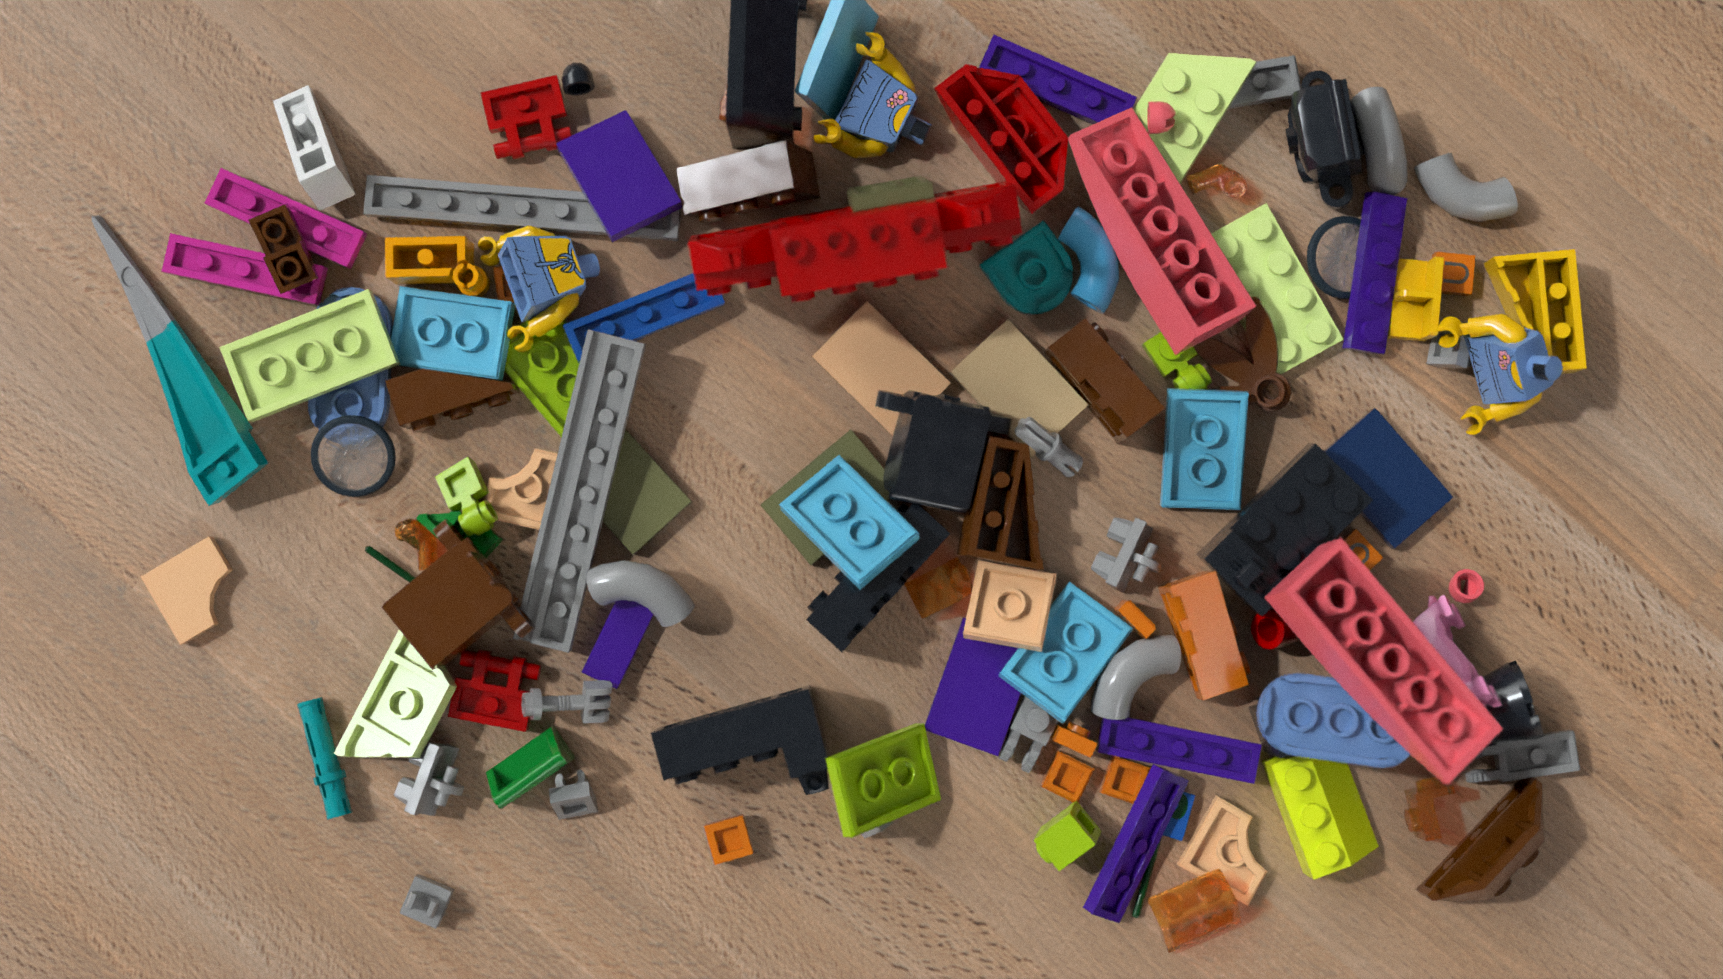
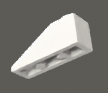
M309 85L274 100L273 103L299 183L317 208L321 211L356 195L346 165Z

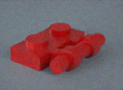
M557 75L480 93L489 131L491 134L502 131L506 132L507 141L493 144L497 159L512 156L513 160L525 157L527 152L544 148L548 152L557 150L556 143L572 136L570 126L555 130L553 119L568 116L560 80ZM540 123L542 133L521 138L519 127Z
M479 649L478 652L463 651L460 657V665L473 668L472 678H455L457 688L451 698L447 717L527 732L531 718L523 717L521 702L522 694L530 691L521 689L523 678L538 681L541 665L528 663L526 658L514 656L513 659L492 656V651ZM488 671L509 675L507 686L487 683Z

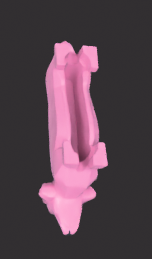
M1445 595L1439 597L1438 600L1435 596H1428V609L1419 614L1413 623L1483 706L1486 704L1494 708L1502 706L1495 688L1492 685H1487L1484 677L1479 676L1473 664L1453 642V634L1450 627L1455 626L1457 629H1461L1466 626L1458 608L1453 603L1451 604Z

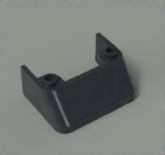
M731 0L726 126L733 149H753L785 140L795 144L794 131H802V107L795 106L794 92L797 24L799 13H807V0Z

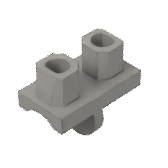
M1115 517L1108 529L1107 537L1123 544L1117 558L1099 551L1091 566V570L1106 580L1105 583L1122 593H1124L1132 574L1133 579L1143 583L1148 570L1160 573L1163 565L1153 560L1159 547L1150 542L1146 546L1153 528L1148 526L1147 522L1136 517L1134 522Z
M429 743L426 745L420 758H408L410 763L419 766L420 769L416 780L411 777H403L396 787L394 796L406 804L405 812L412 815L426 814L435 816L438 805L445 807L450 794L462 795L464 786L455 782L459 768L453 766L459 748L450 744Z

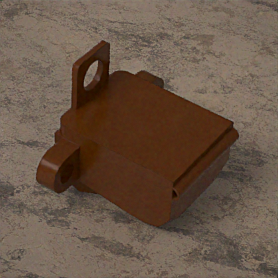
M447 519L437 525L433 531L448 551L382 606L385 613L431 670L452 661L502 618L522 639L535 629L531 619L519 606L520 599L502 578V572L493 561L486 559L469 537L465 539Z

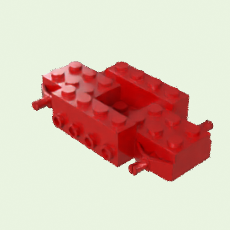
M1007 181L934 193L933 198L854 212L850 206L772 219L770 222L693 235L688 240V247L697 291L706 289L707 296L731 292L732 285L745 282L748 289L772 285L771 278L778 277L781 296H790L791 302H799L816 298L815 291L831 288L832 295H839L857 291L856 284L872 281L873 287L878 288L897 284L898 276L913 274L914 280L935 278L939 276L938 269L947 268L945 250H949L950 254L973 250L972 243L985 241L986 244L989 243V246L1006 245L1013 243L1014 235L1023 233L1016 185Z

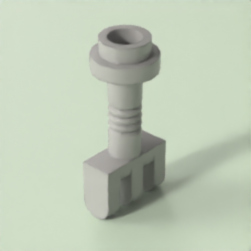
M606 680L583 681L582 694L570 696H542L540 688H531L530 692L522 694L523 717H530L531 720H541L542 712L581 710L580 716L583 723L607 722L610 714L607 708L611 704L609 694L612 693V683Z

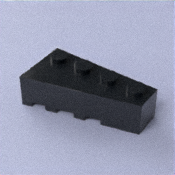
M902 503L896 510L919 532L920 539L861 590L840 571L834 577L839 583L829 595L823 590L807 607L812 614L806 620L841 653L850 645L856 635L871 622L880 609L901 589L911 575L922 566L950 535L920 505L912 504L908 507Z

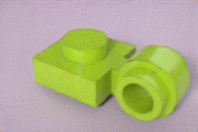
M1159 332L1141 345L1163 377L1174 370L1176 371L1177 378L1172 381L1176 389L1208 390L1207 386L1212 383V380L1205 368L1200 363L1195 366L1188 365L1187 361L1198 354L1193 347L1175 355L1162 332Z
M466 457L435 476L448 508L452 511L462 510V514L458 516V521L468 536L474 534L480 536L494 527L493 523L498 520L495 509L487 500L478 501L489 492L474 460Z

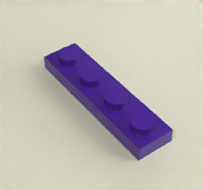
M993 35L979 68L1021 76L1041 102L1091 124L1098 123L1131 107L1133 108L1137 99L1134 95L996 35Z
M1374 191L1366 192L1364 195L1343 349L1372 354H1385L1407 198Z
M1129 717L1121 720L1102 718L1096 752L1255 784L1262 745Z
M1152 765L1083 906L1084 909L1095 916L1120 923L1189 780L1167 769Z

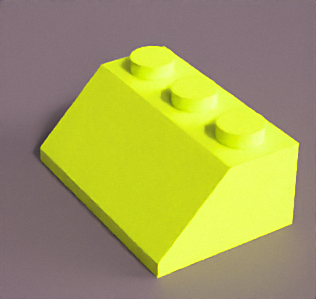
M1293 755L1283 758L1274 756L1261 761L1301 869L1305 875L1315 880L1350 867L1379 847L1348 763Z

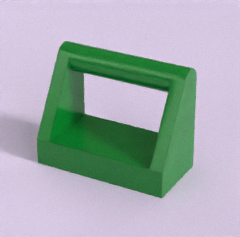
M554 725L486 772L492 799L500 809L514 802L576 758Z

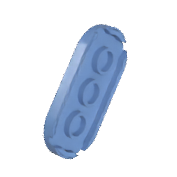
M355 287L338 289L331 293L323 303L321 302L316 309L362 292L364 289ZM374 295L391 339L393 321L390 311L385 303ZM391 368L308 400L309 416L315 427L320 430L329 421L347 415L366 417L384 427L390 410V395L385 381L391 379ZM348 423L334 427L325 434V437L337 443L355 445L372 439L377 433L366 426Z
M1302 673L1286 674L1272 681L1259 698L1256 713L1259 729L1265 740L1272 747L1283 753L1379 768L1393 767L1411 755L1332 677Z

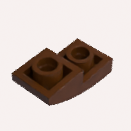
M288 204L248 220L265 254L263 259L280 294L318 278L306 243Z

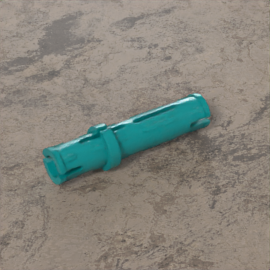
M323 697L298 703L297 707L302 718L316 774L313 780L315 786L319 785L326 818L328 820L353 813L343 779L347 777L345 769L341 770L337 755L334 754L336 748L325 713Z

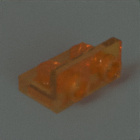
M1215 869L1148 898L1149 906L1158 923L1162 941L1168 953L1242 923L1237 899L1221 869Z

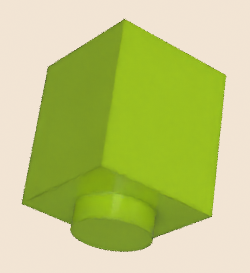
M1076 800L1041 826L1033 841L1036 843V849L1041 858L1049 864L1052 863L1058 871H1061L1095 846L1102 830Z

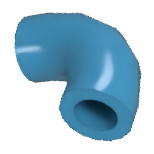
M1078 206L1058 237L1059 241L1069 246L1076 253L1080 262V276L1070 294L1085 306L1104 314L1111 303L1119 282V259L1102 224L1089 212Z

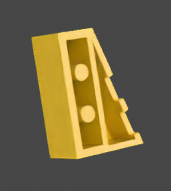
M1575 249L1494 256L1486 261L1484 267L1506 315L1521 326L1539 331L1543 335L1548 356L1558 357L1562 362L1561 374L1576 373L1586 369Z

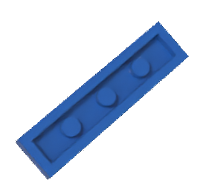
M692 273L563 325V328L579 364L588 330L637 341L724 306L725 301L722 294L707 296L706 289L697 291L694 274Z

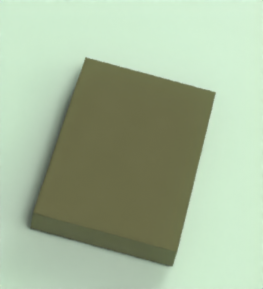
M922 176L858 186L846 190L848 204L853 212L934 197L932 182Z
M625 429L603 523L635 555L690 505L692 501Z
M851 429L760 504L810 565L821 558L824 553L781 511L779 504L835 457L840 455L887 502L890 500L889 491L884 489L883 476L885 469Z

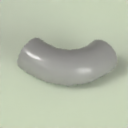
M1370 87L1360 91L1351 100L1352 113L1360 133L1366 158L1368 187L1374 192L1395 195L1400 193L1407 183V158L1403 137L1387 90L1383 87Z
M1452 153L1435 157L1414 167L1416 176L1430 200L1452 216L1480 222L1505 218L1517 212V197L1508 179L1501 177L1482 183L1470 180L1461 173Z
M622 560L598 565L587 572V587L596 603L605 606L622 600L637 602L648 608L662 627H669L679 623L695 607L690 596L670 575L649 564Z
M1170 634L1140 639L1115 654L1099 675L1091 700V712L1099 717L1111 720H1121L1129 717L1134 694L1145 681L1154 676L1174 674L1178 671L1181 663V650L1176 637Z

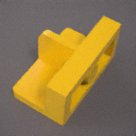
M1433 257L1428 261L1399 258L1387 338L1427 341L1438 335L1436 330L1439 326L1444 257Z

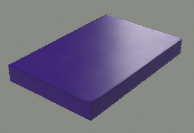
M626 110L556 143L561 157L611 242L621 239L682 208L680 198Z
M963 617L924 724L925 729L931 733L999 756L1020 696V692L1000 678L999 674L1018 648L963 638L966 618Z

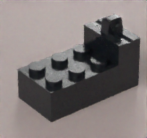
M1308 443L1196 555L1212 571H1216L1217 576L1251 610L1263 616L1272 607L1264 597L1319 545L1333 541L1373 499L1316 443Z
M810 685L662 726L651 732L663 781L674 778L675 785L698 779L703 769L713 767L714 774L737 768L738 764H740L739 759L752 756L754 763L774 758L779 753L778 748H782L790 778L798 777L805 795L829 789L828 768L825 758L830 757Z

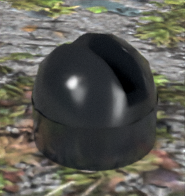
M573 62L563 70L562 84L564 93L567 95H584L595 88L592 72L586 65L580 62Z

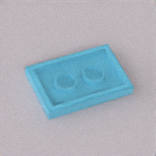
M865 0L830 1L795 88V92L824 120L833 119L836 121L864 56L857 53L856 44H863L867 48L870 37L866 36L865 32H873L879 18Z
M400 286L391 341L400 365L397 366L416 369L424 368L503 381L510 338L507 337V332L512 327L515 303Z
M1167 388L1160 495L1161 507L1241 510L1249 397L1247 391Z
M840 455L835 457L779 504L781 511L859 590L920 539L919 532Z
M1069 581L1051 605L1042 652L1018 648L1000 672L999 677L1063 724L1134 628Z

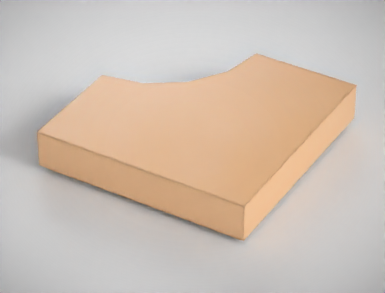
M535 448L529 463L519 473L507 478H489L487 484L489 493L485 495L484 500H487L493 506L497 513L498 521L537 530L540 529L558 452Z
M208 536L141 576L142 581L180 645L188 643L218 625L214 612L215 593L221 580L233 569L214 537Z
M1215 796L1178 860L1177 865L1247 906L1268 872L1256 862L1249 848L1248 829L1252 816L1222 798Z

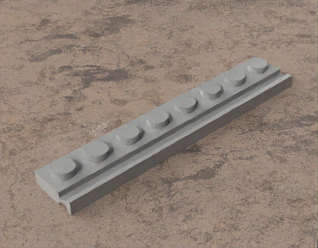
M594 330L587 331L521 603V608L531 619L535 629L523 639L514 632L513 639L529 641L532 644L567 653L572 650L587 589L586 576L587 572L592 568L646 347L645 343Z

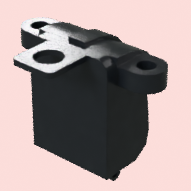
M1312 71L1304 77L1301 90L1292 94L1291 108L1288 113L1289 128L1285 129L1290 155L1294 154L1297 170L1303 183H1319L1323 203L1331 209H1342L1351 202L1353 197L1351 176L1362 174L1360 155L1365 154L1352 113L1346 79L1332 80L1330 75L1324 71ZM1317 81L1323 83V84L1311 86L1314 82H1317ZM1335 186L1342 187L1345 191L1344 196L1340 199L1331 198L1329 195L1331 188Z
M878 390L875 406L899 412L883 476L884 489L889 491V499L966 514L967 510L970 509L987 432L991 431L1009 435L1012 418L990 413V407L960 401L961 398L943 394L931 395L911 390L907 391L904 395Z

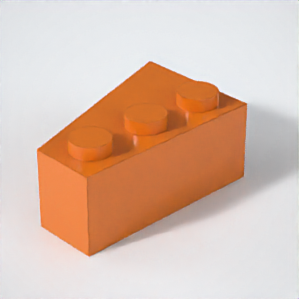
M1202 571L1158 586L1171 627L1179 642L1181 655L1196 698L1204 701L1249 685L1246 675L1250 674V667L1242 651L1239 652L1235 639L1237 636L1236 627L1232 617L1228 614L1216 571Z

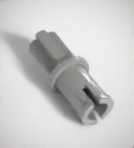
M1032 417L1022 418L1018 421V426L1015 428L1016 436L1036 451L1038 459L1041 461L1047 460L1060 470L1065 477L1075 475L1068 468L1069 465L1077 472L1080 470L1083 458L1062 442V437L1058 433H1050Z

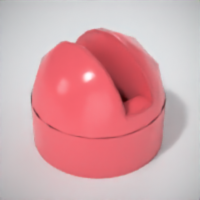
M1148 102V134L1168 132L1174 126L1175 119L1173 117L1176 112L1167 102Z
M1463 569L1451 578L1448 590L1450 596L1455 601L1470 603L1482 594L1484 582L1477 572ZM1461 580H1466L1464 593L1461 592Z

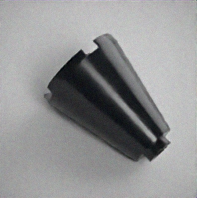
M1516 660L1506 663L1483 676L1487 685H1492L1495 688L1502 703V706L1495 708L1487 704L1484 706L1503 728L1490 743L1533 740L1544 737L1539 716H1534L1535 710L1531 693Z

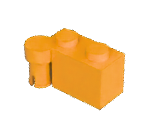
M466 236L385 238V277L396 285L455 283L464 295L482 297L487 293L490 286L489 276L482 268L474 265V244Z

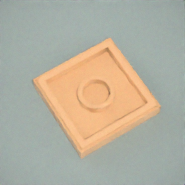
M978 560L963 638L1042 652L1057 579L1056 573Z

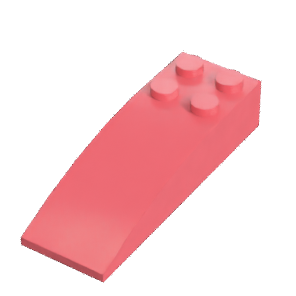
M1132 107L1075 132L1068 137L1084 185L1116 256L1175 355L1230 328L1256 307Z
M1342 538L1319 545L1264 597L1343 689L1388 734L1442 783L1449 784L1503 729Z

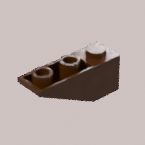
M424 368L385 381L399 426L406 429L412 428L413 433L434 428L437 426L435 420L450 416L451 420L471 416L474 414L473 408L488 404L489 408L508 404L512 401L511 395L520 393L519 388L512 383Z

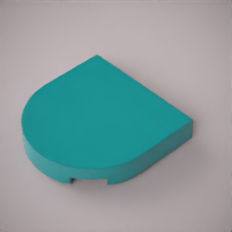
M1045 220L979 265L1003 301L1012 309L1024 314L1037 315L1055 309L1068 295L1073 281L1072 261Z

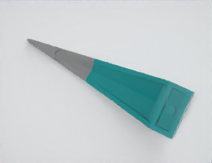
M99 215L91 216L92 223L122 284L147 344L172 415L187 471L208 506L220 503L269 464L250 433L253 427L104 219Z

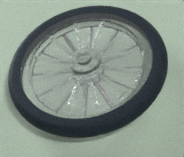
M1339 216L1324 222L1312 235L1307 249V266L1312 280L1324 293L1338 299H1350L1361 219L1356 217Z
M347 415L335 418L318 431L312 443L311 463L316 476L327 488L340 495L360 497L374 493L387 483L395 467L396 453L389 434L378 423L366 417Z

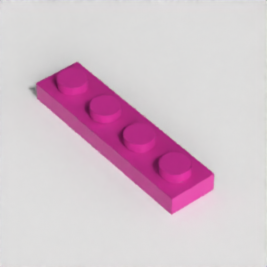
M220 168L204 202L206 205L250 224L249 219L288 204L308 251L349 269H352L367 236V233L223 168Z
M170 233L161 272L319 306L328 268L314 264L318 275L317 279L280 294L263 259L265 257L264 253Z

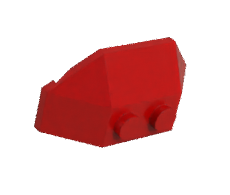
M965 64L934 88L955 130L995 182L1007 181L1016 185L1018 204L1029 214H1033L1063 191L1068 136L1021 76Z

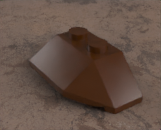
M1533 777L1519 779L1416 890L1432 901L1490 900L1493 896L1497 897L1504 893L1511 885L1512 880L1510 878L1520 867H1527L1537 858L1539 854L1538 848L1544 842L1543 784Z

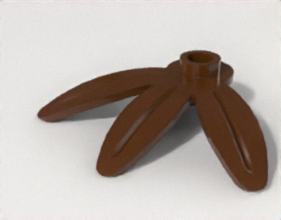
M1251 297L1256 307L1246 315V332L1254 364L1231 346L1211 337L1193 346V348L1216 371L1239 383L1238 386H1222L1208 390L1247 391L1249 393L1248 406L1255 403L1262 410L1278 411L1284 408L1290 401L1292 389L1288 379L1282 374L1277 373L1278 346L1276 332L1270 315L1259 298ZM1271 384H1275L1279 389V394L1275 399H1269L1266 396V388Z

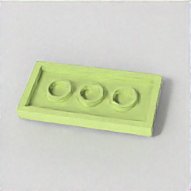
M1267 203L1211 233L1250 297L1259 298L1270 315L1276 332L1278 346L1277 373L1282 374L1344 340ZM1245 316L1240 320V323L1246 332Z
M369 289L220 347L246 418L250 422H255L400 365L373 292Z

